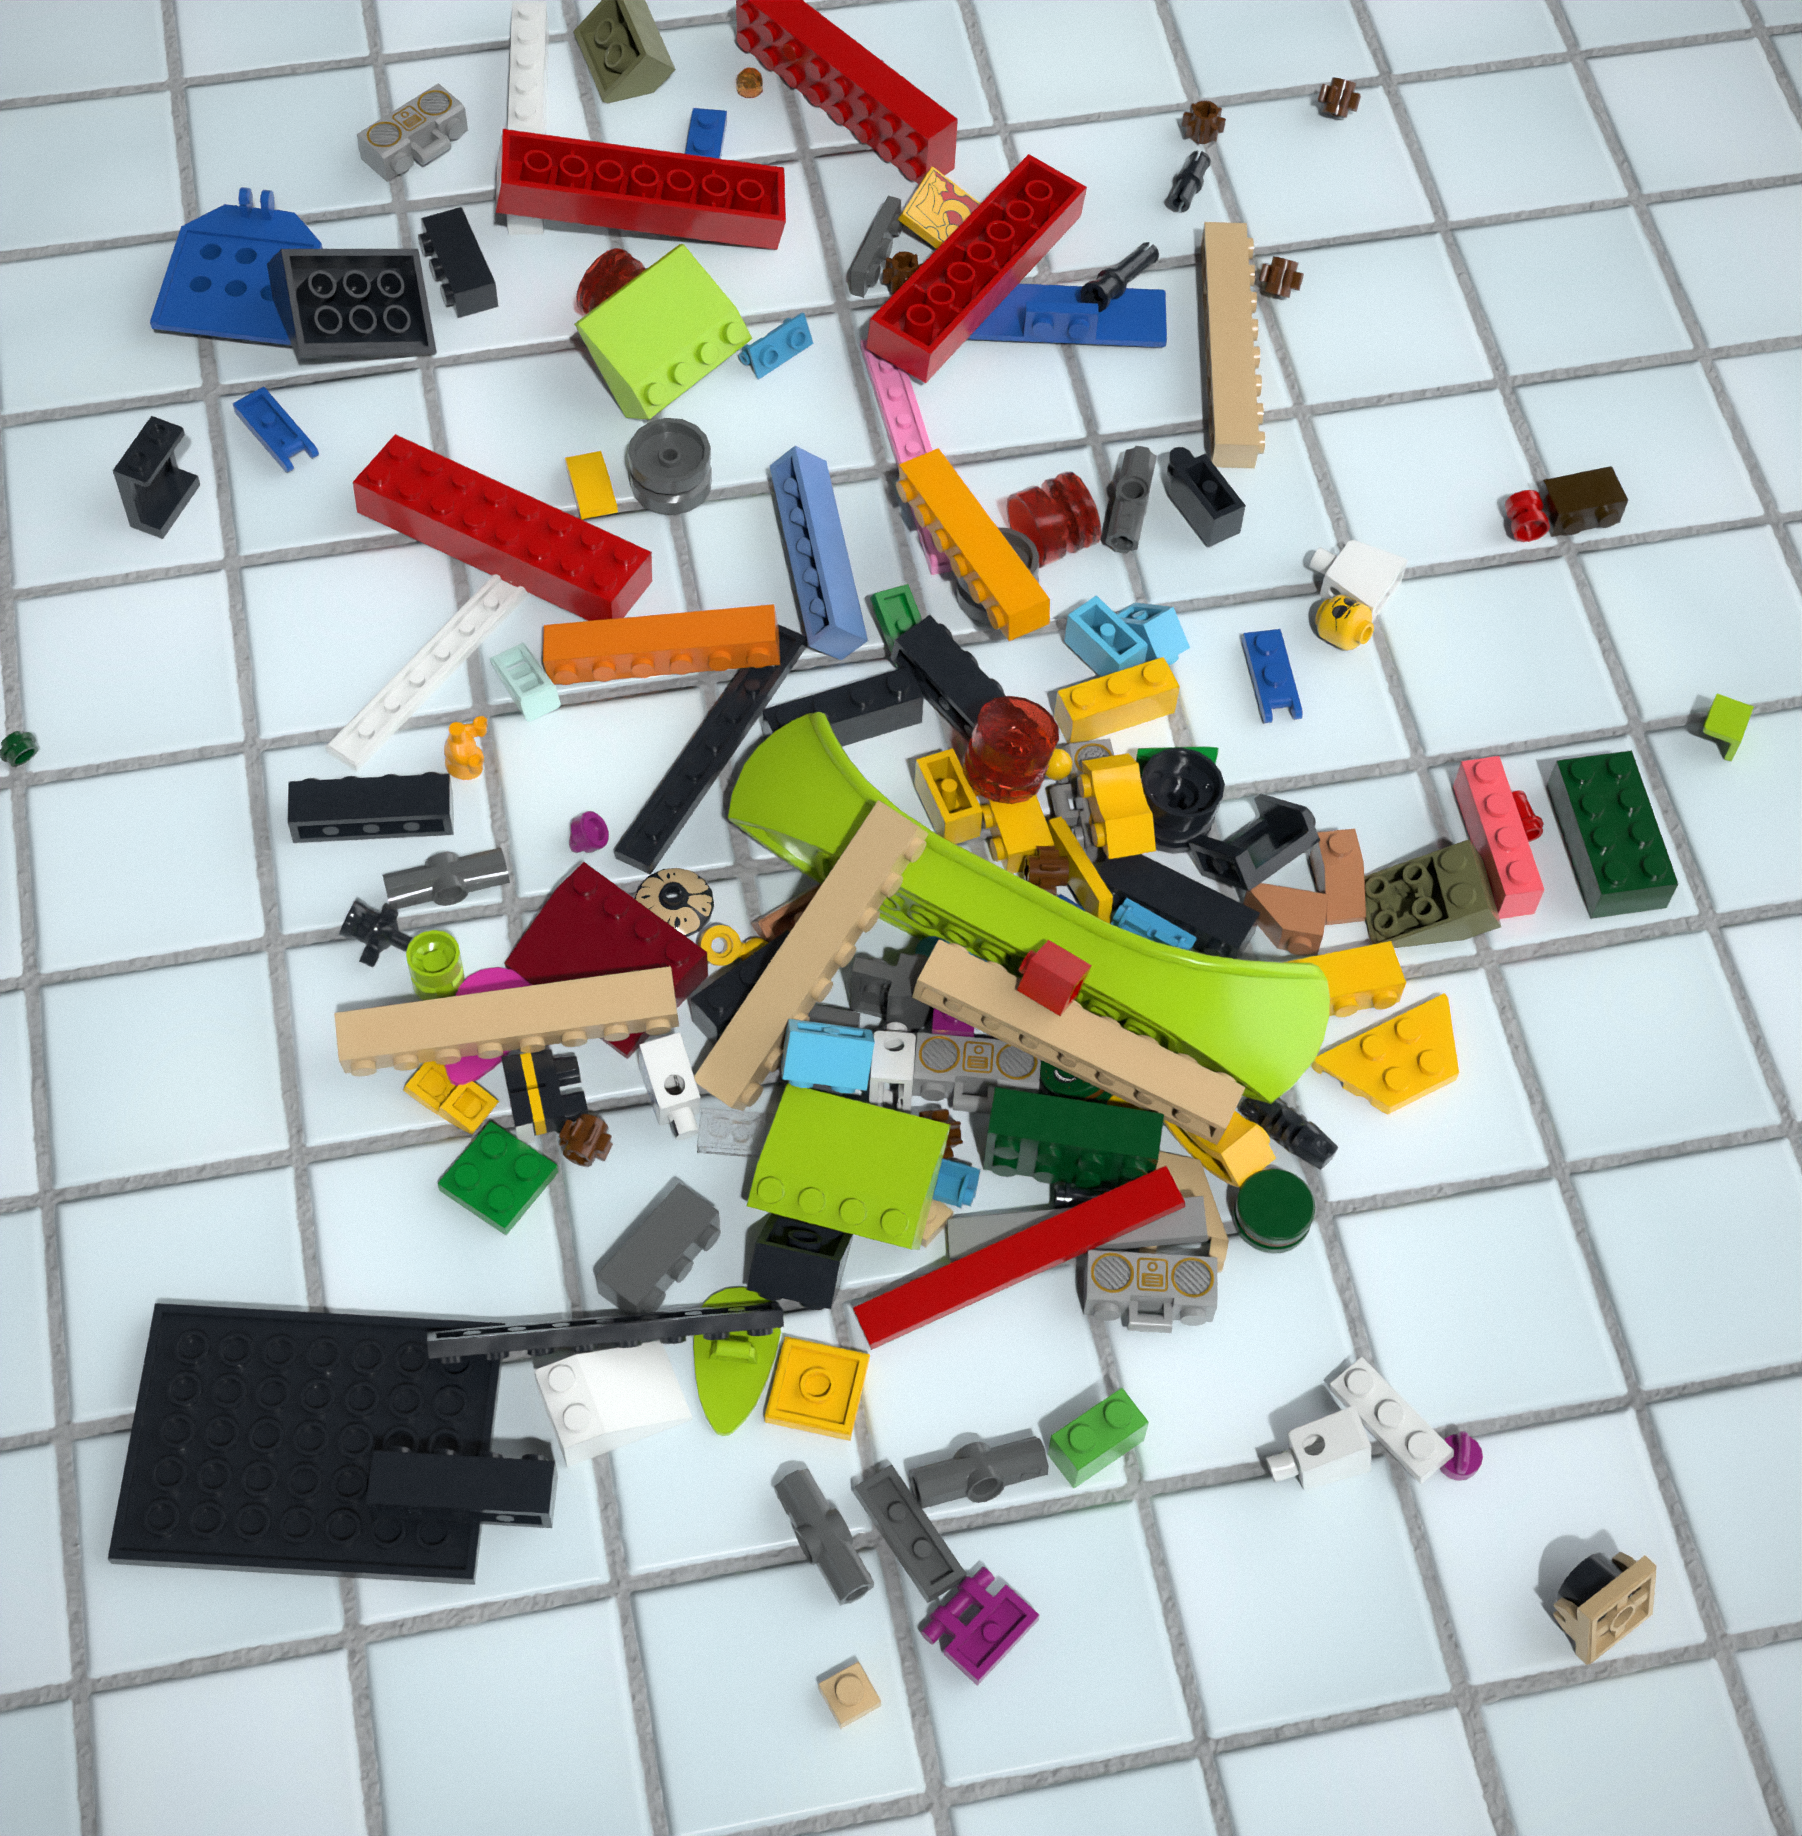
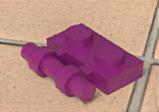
M983 1566L972 1578L966 1576L957 1586L958 1592L944 1607L939 1605L929 1615L931 1621L920 1631L924 1639L932 1645L944 1633L954 1639L944 1649L943 1655L977 1686L1039 1621L1040 1617L1031 1606L1007 1585L994 1597L985 1589L995 1580V1577ZM973 1604L981 1611L965 1626L958 1618Z

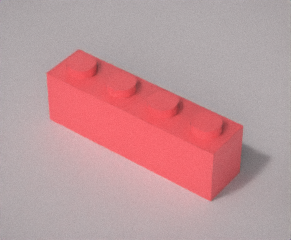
M1500 756L1461 761L1453 789L1470 841L1483 859L1499 919L1535 914L1545 889Z

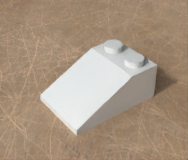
M660 1340L642 1343L638 1347H617L576 1354L534 1370L539 1394L567 1467L692 1420L691 1412L663 1343H660Z

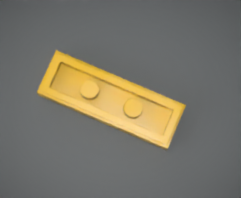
M1061 816L1048 820V828L1055 848L1059 849V856H1067L1069 861L1068 883L1086 912L1110 924L1113 902L1112 894L1066 821Z

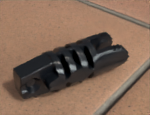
M1246 1097L1240 1104L1239 1111L1244 1117L1261 1126L1266 1133H1270L1269 1136L1274 1140L1278 1139L1280 1145L1289 1147V1151L1316 1168L1323 1169L1335 1156L1338 1146L1312 1121L1307 1122V1118L1303 1114H1297L1298 1111L1293 1107L1289 1108L1288 1103L1280 1097L1271 1104Z

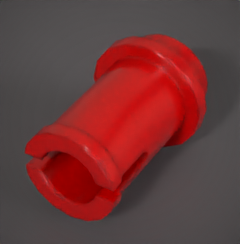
M1513 791L1512 795L1528 842L1534 841L1543 833V820L1535 815L1524 791Z

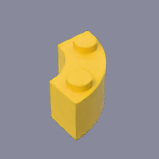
M1129 753L1082 761L1084 774L1078 775V786L1081 797L1088 798L1094 822L1091 826V832L1095 847H1102L1108 859L1156 851L1153 814L1143 792L1139 764Z
M1234 1111L1217 1145L1166 1120L1163 1121L1177 1141L1194 1159H1199L1205 1169L1232 1186L1240 1188L1247 1178L1263 1170L1276 1159L1269 1146L1270 1138L1266 1131L1258 1124L1245 1119L1236 1111Z

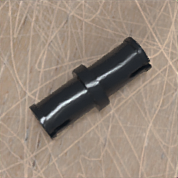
M1198 150L1193 151L1185 168L1180 170L1176 177V187L1168 200L1169 206L1176 212L1179 211L1182 202L1184 204L1181 212H1186L1190 208L1194 195L1199 193L1203 187V177L1211 164L1209 155L1201 151L1198 160H1196Z

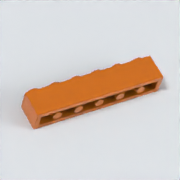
M775 605L544 625L543 663L546 673L554 685H570L592 681L606 682L615 679L648 678L650 676L671 674L684 675L693 672L725 671L727 669L762 668L780 665L779 627Z

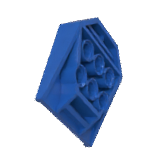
M241 187L238 196L239 206L224 204L181 226L150 319L151 328L292 345L273 301L267 263L280 249H323L322 243L295 212L274 210L272 190H262L260 195L261 208H254L251 189Z

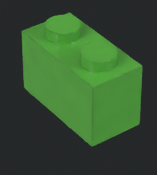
M1120 1388L1051 1435L1047 1455L1073 1489H1075L1143 1442L1149 1421L1125 1390Z

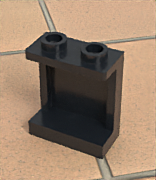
M154 416L149 418L113 469V474L130 527L164 539L199 488L200 481L198 475L179 469L176 462L174 450L185 435L183 427Z
M1259 794L1254 798L1260 813L1259 819L1235 836L1223 842L1200 834L1188 843L1202 876L1250 891L1320 841L1315 828L1316 820L1314 815L1305 806Z

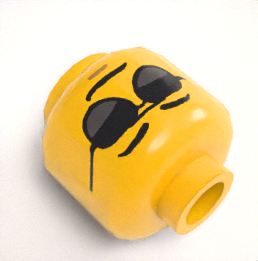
M1337 595L1332 599L1325 600L1319 607L1315 617L1319 636L1346 651L1353 650L1360 644L1367 643L1374 631L1371 610L1365 604L1346 595Z

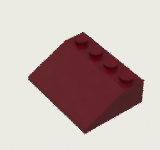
M585 862L556 888L505 961L507 969L515 971L532 985L671 966L677 1008L708 977L707 952ZM645 1031L631 1033L628 1038L619 1041H607L604 1037L600 1039L628 1059L639 1048V1044L644 1043L651 1035L646 1034Z

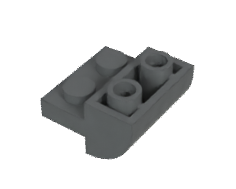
M901 953L897 967L877 958L864 959L856 957L851 978V1010L886 1019V1024L891 1022L902 1023L907 1027L908 1033H913L924 1027L931 1020L934 1008L912 998L917 979L929 957L921 954L908 955Z

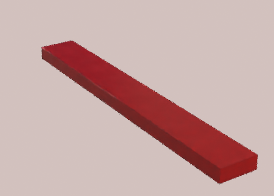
M1166 1165L853 1307V1310L870 1348L873 1350L1088 1252V1250L1099 1247L1186 1207L1185 1200Z

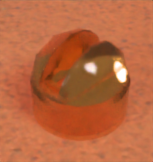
M747 67L738 73L736 78L737 93L744 98H755L763 92V78L756 68Z

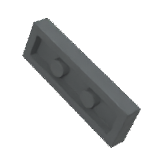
M888 195L851 269L852 295L864 298L870 285L875 286L879 279L882 260L886 261V258L890 257L894 235L900 236L904 226L903 223L897 220L901 214V199Z
M892 1464L854 1487V1495L927 1603L962 1582L967 1575L923 1509H921L919 1503Z

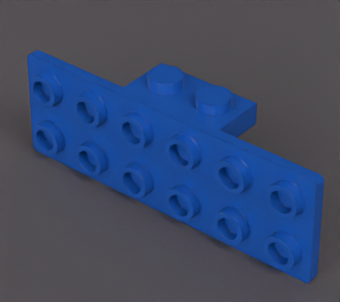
M1018 284L968 339L1165 347L1167 343L1166 291L1162 289L1126 288L1125 293L1121 297L1111 299L1109 306L1102 312H1098V304L1082 302V286Z

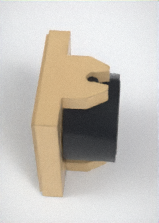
M1601 1552L1592 1554L1579 1563L1562 1583L1558 1591L1557 1602L1554 1603L1557 1611L1553 1613V1616L1562 1629L1576 1642L1575 1655L1586 1665L1593 1663L1653 1615L1657 1566L1647 1556L1644 1555L1636 1561L1631 1556L1622 1552L1616 1554L1612 1560Z

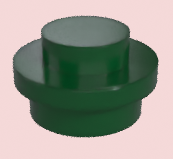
M21 731L9 734L1 742V760L9 762L12 767L20 766L29 761L38 751V747L35 744V736L31 732L21 733Z

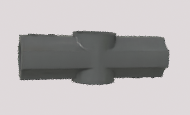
M1136 445L1134 448L1126 449L1106 537V544L1111 546L1115 552L1127 554L1131 550L1138 549L1157 455L1153 454L1148 447Z
M502 848L462 857L451 852L439 853L428 858L424 866L382 875L389 905L393 910L430 901L443 906L454 905L463 901L469 892L510 883Z
M1036 1436L990 1448L989 1445L983 1442H974L960 1448L952 1459L909 1470V1481L912 1494L921 1509L968 1497L972 1502L981 1503L992 1500L1000 1495L1005 1486L1048 1475L1049 1465L1043 1443Z
M808 1468L796 1470L785 1476L774 1486V1490L786 1514L795 1526L796 1538L806 1558L812 1565L816 1564L840 1606L847 1603L851 1604L862 1598L874 1587V1581L852 1545L853 1538L842 1515L835 1507L831 1509Z

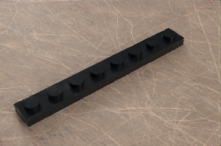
M778 624L780 665L762 668H742L615 849L616 859L645 873L652 874L807 648V636Z
M778 1301L431 1331L427 1332L429 1359L438 1358V1363L453 1364L463 1362L466 1355L483 1354V1359L498 1360L509 1357V1352L527 1350L528 1355L543 1356L554 1353V1348L571 1346L572 1351L588 1352L598 1349V1344L616 1342V1347L632 1348L641 1346L642 1340L660 1338V1343L677 1344L685 1342L686 1336L703 1334V1338L706 1340L726 1339L730 1337V1332L747 1331L749 1336H765L772 1334L773 1328L784 1327L783 1309Z

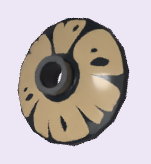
M681 868L662 869L648 876L638 887L634 898L686 937L699 932L710 921L714 910L713 892L706 880L693 871ZM672 894L680 895L677 899H669L667 896Z

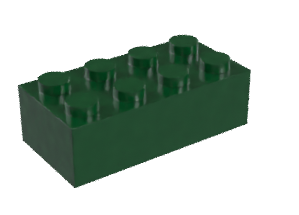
M1632 750L1557 760L1547 783V789L1590 919L1667 908L1679 883Z
M995 1087L983 1169L990 1170L1002 1177L1022 1175L1033 1177L1035 1180L1046 1184L1059 1181L1070 1182L1083 1189L1097 1190L1103 1188L1113 1190L1156 1170L1164 1114Z

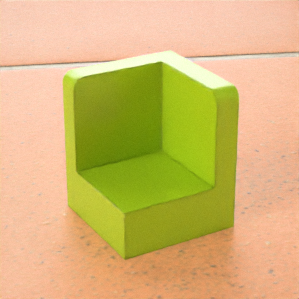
M1717 693L1703 723V732L1730 743L1724 759L1732 762L1743 739L1754 706Z

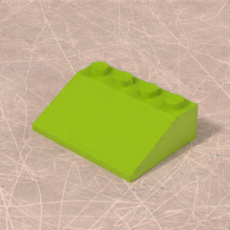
M684 244L676 246L574 323L625 417L646 420L655 416L753 339L736 306Z
M787 1083L757 1163L747 1207L911 1250H920L951 1125L808 1088L796 1087Z

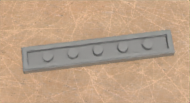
M1203 1196L1184 1198L1186 1207L1092 1250L1105 1251L1208 1241ZM1071 1208L947 1219L950 1262L959 1260Z

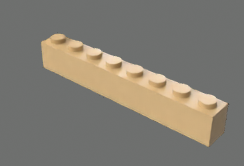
M1204 222L1200 248L1211 461L1216 467L1255 468L1258 454H1264L1265 432L1259 431V425L1263 423V403H1257V397L1261 395L1262 376L1255 374V368L1258 369L1260 364V347L1254 346V341H1257L1258 319H1252V313L1256 312L1257 293L1251 292L1250 286H1254L1255 265H1249V259L1252 260L1254 241L1253 238H1247V223Z
M877 801L695 1074L694 1078L698 1085L729 1107L744 1111L746 1107H751L756 1103L763 1092L761 1084L769 1072H775L781 1066L788 1019L810 1020L809 1012L816 1002L820 1003L827 997L833 986L831 979L839 967H845L853 958L856 952V946L854 945L863 932L867 933L876 924L880 912L877 910L886 897H892L900 888L903 881L901 875L910 862L914 863L922 855L926 847V841L924 840L929 833L883 802Z
M938 940L917 979L912 998L1149 1112L1164 1114V1120L1216 1145L1219 1143L1245 1089L1233 1077L1223 1072H1213L1199 1065L1189 1055L1176 1054L1163 1048L1155 1039L1149 1036L1136 1035L1122 1028L1112 1018L1099 1017L1083 1009L1075 1000L1059 1016L1017 991L1022 979L1008 973L1000 964L992 961L985 962L969 954L964 947L958 944H948Z
M671 966L334 1013L339 1062L344 1072L351 1073L353 1076H369L375 1074L377 1069L393 1067L395 1070L400 1071L412 1070L417 1068L419 1063L436 1061L437 1064L441 1065L454 1064L461 1061V1057L478 1055L479 1058L491 1059L502 1056L503 1051L517 1049L524 1053H534L544 1050L545 1045L560 1043L565 1047H577L586 1044L588 1039L604 1037L607 1041H619L628 1038L631 1033L645 1031L648 1035H662L670 1032L671 1028L679 1027Z

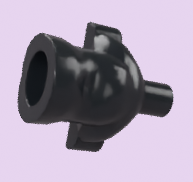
M356 900L351 906L339 933L340 936L356 939L366 944L359 962L372 968L377 963L382 951L390 946H394L406 952L408 944L413 940V937L399 931L397 923L399 913L384 906L380 913L369 908L359 900Z

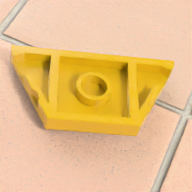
M1443 993L1316 1056L1311 1067L1319 1074L1325 1071L1344 1083L1342 1088L1355 1096L1366 1098L1370 1105L1387 1115L1456 1081L1459 1075V1067L1447 995Z

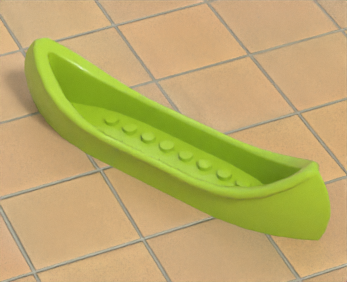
M822 712L806 714L776 730L757 747L745 762L732 792L728 819L784 861L818 883L825 881L878 800L929 833L924 840L926 841V847L922 855L914 863L910 862L902 873L903 881L898 891L892 897H886L877 910L880 912L879 919L919 940L936 936L950 943L958 944L968 952L986 961L1000 964L1008 973L1022 979L1024 974L1019 972V968L1029 951L1038 952L1050 940L1092 965L1082 989L1075 999L1083 1009L1099 1017L1112 1018L1122 1028L1136 1035L1149 1036L1155 1039L1161 1047L1176 1054L1189 1055L1199 1065L1213 1072H1223L1230 1075L1238 1084L1245 1087L1242 1096L1271 1104L1290 1090L1315 1061L1324 1041L1329 1019L1330 1003L1328 980L1319 966L1313 963L1250 961L1205 955L1154 942L1099 919L948 841L901 811L876 789L850 760L833 733L826 715Z

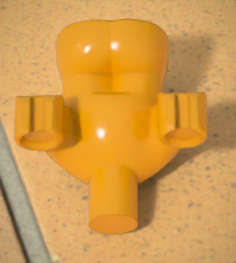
M484 716L476 717L471 724L454 722L449 726V735L444 745L445 768L454 778L472 780L480 776L483 771V752L476 745L474 738L477 736L484 737L487 733L488 722Z

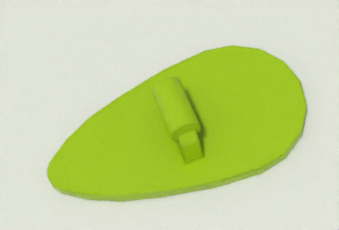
M745 1287L726 1288L712 1295L700 1308L772 1301L761 1298L757 1292L748 1291ZM773 1328V1333L765 1336H749L747 1331L730 1332L729 1338L721 1340H706L703 1338V1334L694 1335L693 1348L699 1400L707 1421L718 1435L729 1436L733 1434L756 1407L776 1359L781 1328Z

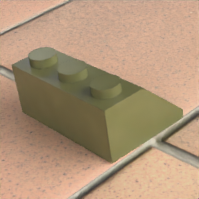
M601 0L573 31L601 99L607 104L654 93L676 70L645 0Z

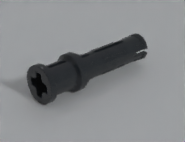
M1144 242L1114 268L1103 269L1098 273L1097 280L1089 281L1082 286V302L1098 304V312L1105 310L1109 306L1111 299H1118L1125 293L1129 282L1158 261L1159 251L1154 244L1149 247L1150 242Z

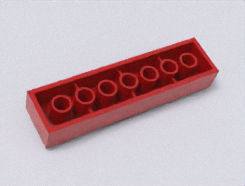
M736 0V38L739 46L759 59L767 69L773 70L782 77L790 87L800 91L813 105L819 106L832 116L836 123L850 130L862 143H866L873 148L885 161L891 162L909 180L920 184L931 167H934L944 176L955 169L958 118L805 1Z
M503 129L497 157L496 213L777 250L786 223L784 167Z
M1028 154L870 318L866 348L922 382L927 383L1077 222L1082 214L1087 187Z
M395 434L353 481L358 513L492 576L497 574L501 577V580L516 587L522 586L528 593L588 621L624 618L652 583L651 551Z

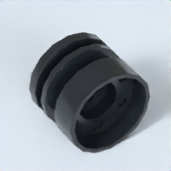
M1182 747L1171 748L1153 755L1143 769L1141 783L1147 804L1153 814L1156 850L1171 854L1190 852L1191 848L1188 842L1200 834L1207 837L1210 834L1215 815L1218 812L1224 794L1225 783L1222 773L1210 758L1195 750Z

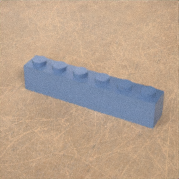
M794 446L770 465V471L809 647L843 660L868 641L827 461Z

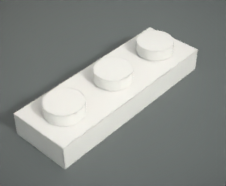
M1363 1357L1358 1359L1330 1383V1391L1347 1408L1356 1406L1362 1424L1420 1484L1454 1456V1450Z

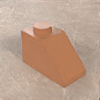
M1355 828L1317 832L1320 841L1312 846L1309 859L1317 892L1329 894L1325 925L1365 921L1364 861Z
M1260 883L1252 890L1246 891L1243 904L1260 912L1257 925L1277 949L1287 950L1292 954L1301 956L1308 954L1318 955L1324 935L1329 894Z

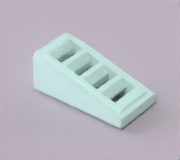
M521 643L490 658L491 665L526 721H533L560 707L561 703L555 685L525 643ZM525 661L524 664H521L509 671L507 670L508 668Z

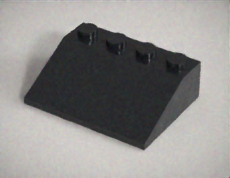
M280 249L267 263L273 301L297 358L426 356L437 353L418 249Z

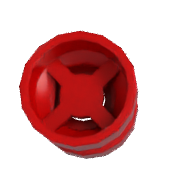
M1522 490L1511 495L1505 501V510L1508 518L1512 520L1511 529L1516 540L1531 542L1543 537L1549 531L1550 524L1547 515L1542 511L1543 503L1540 493L1534 490Z

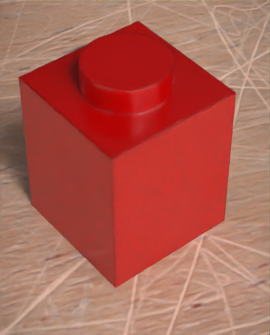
M1048 940L1038 952L1030 950L1019 968V972L1024 975L1017 991L1061 1016L1078 997L1092 965Z

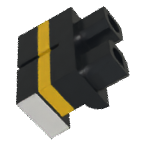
M547 1049L534 1053L501 1057L517 1139L523 1143L535 1142L534 1136L553 1131L560 1134L567 1119L576 1122L580 1115L588 1114L584 1091L561 1095L560 1087L581 1083L577 1056L553 1058L552 1049Z

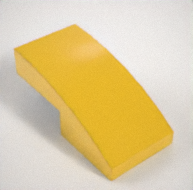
M597 451L565 457L567 473L573 487L574 498L581 520L618 513L615 495L602 452Z
M436 1061L425 1062L403 1089L404 1092L420 1104L471 1135L474 1134L499 1103L496 1098L474 1081L465 1085L455 1086L448 1080L444 1065L437 1064Z

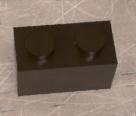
M1612 466L1545 479L1539 490L1543 503L1542 511L1547 515L1551 537L1564 534L1574 535L1581 531L1598 527H1611L1620 523L1628 503V498Z

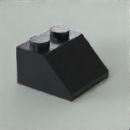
M771 1213L755 1242L747 1290L757 1292L761 1298L776 1301L783 1298L799 1302L806 1309L822 1310L826 1308L831 1310L840 1289L853 1234Z

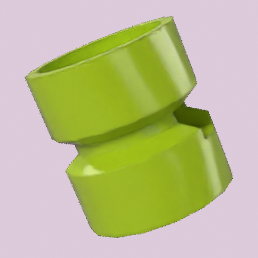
M431 930L415 936L408 944L406 951L407 964L413 990L417 996L423 1001L456 996L458 988L465 981L459 945L454 937L444 931Z

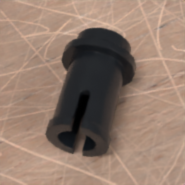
M1065 1182L1064 1186L1056 1185L1053 1209L1073 1208L1108 1191L1071 1187L1070 1182Z

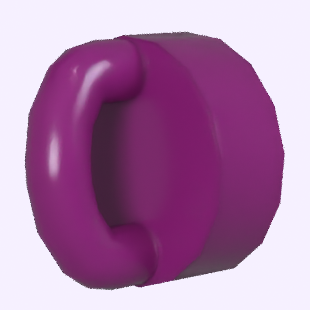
M587 811L572 820L569 847L572 852L580 853L584 851L586 853H593L607 845L609 831L600 815L593 811Z
M1465 1431L1446 1437L1444 1441L1454 1450V1456L1440 1467L1442 1473L1450 1479L1457 1481L1473 1477L1482 1465L1483 1460L1482 1448L1478 1442Z

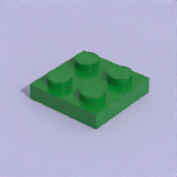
M490 1121L438 1182V1188L440 1192L504 1235H507L559 1171L557 1164Z

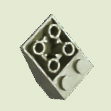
M1469 839L1364 876L1366 920L1373 944L1391 941L1394 948L1462 941L1502 927L1483 859Z

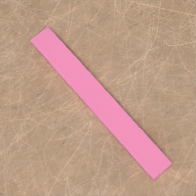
M867 339L861 340V352L899 471V464L932 451V447L908 373L867 349ZM909 504L930 574L952 572L950 559L945 552L940 553L937 550L932 534L927 527L922 528L919 525L914 509Z

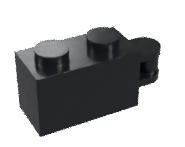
M1184 447L1173 448L1170 451V463L1167 466V475L1172 480L1169 495L1208 547H1211L1239 534L1246 507L1244 502L1206 453L1195 458Z

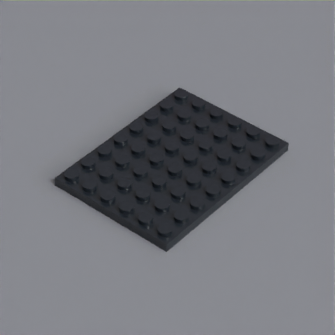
M155 1303L108 1560L111 1564L475 1585L483 1524L371 1518L366 1506V1496L373 1450L386 1451L388 1447L401 1446L411 1449L413 1453L431 1454V1451L435 1449H449L462 1456H476L477 1453L483 1451L492 1452L503 1359L486 1360L483 1359V1354L466 1355L465 1360L459 1363H438V1358L429 1359L427 1332L505 1325V1323Z

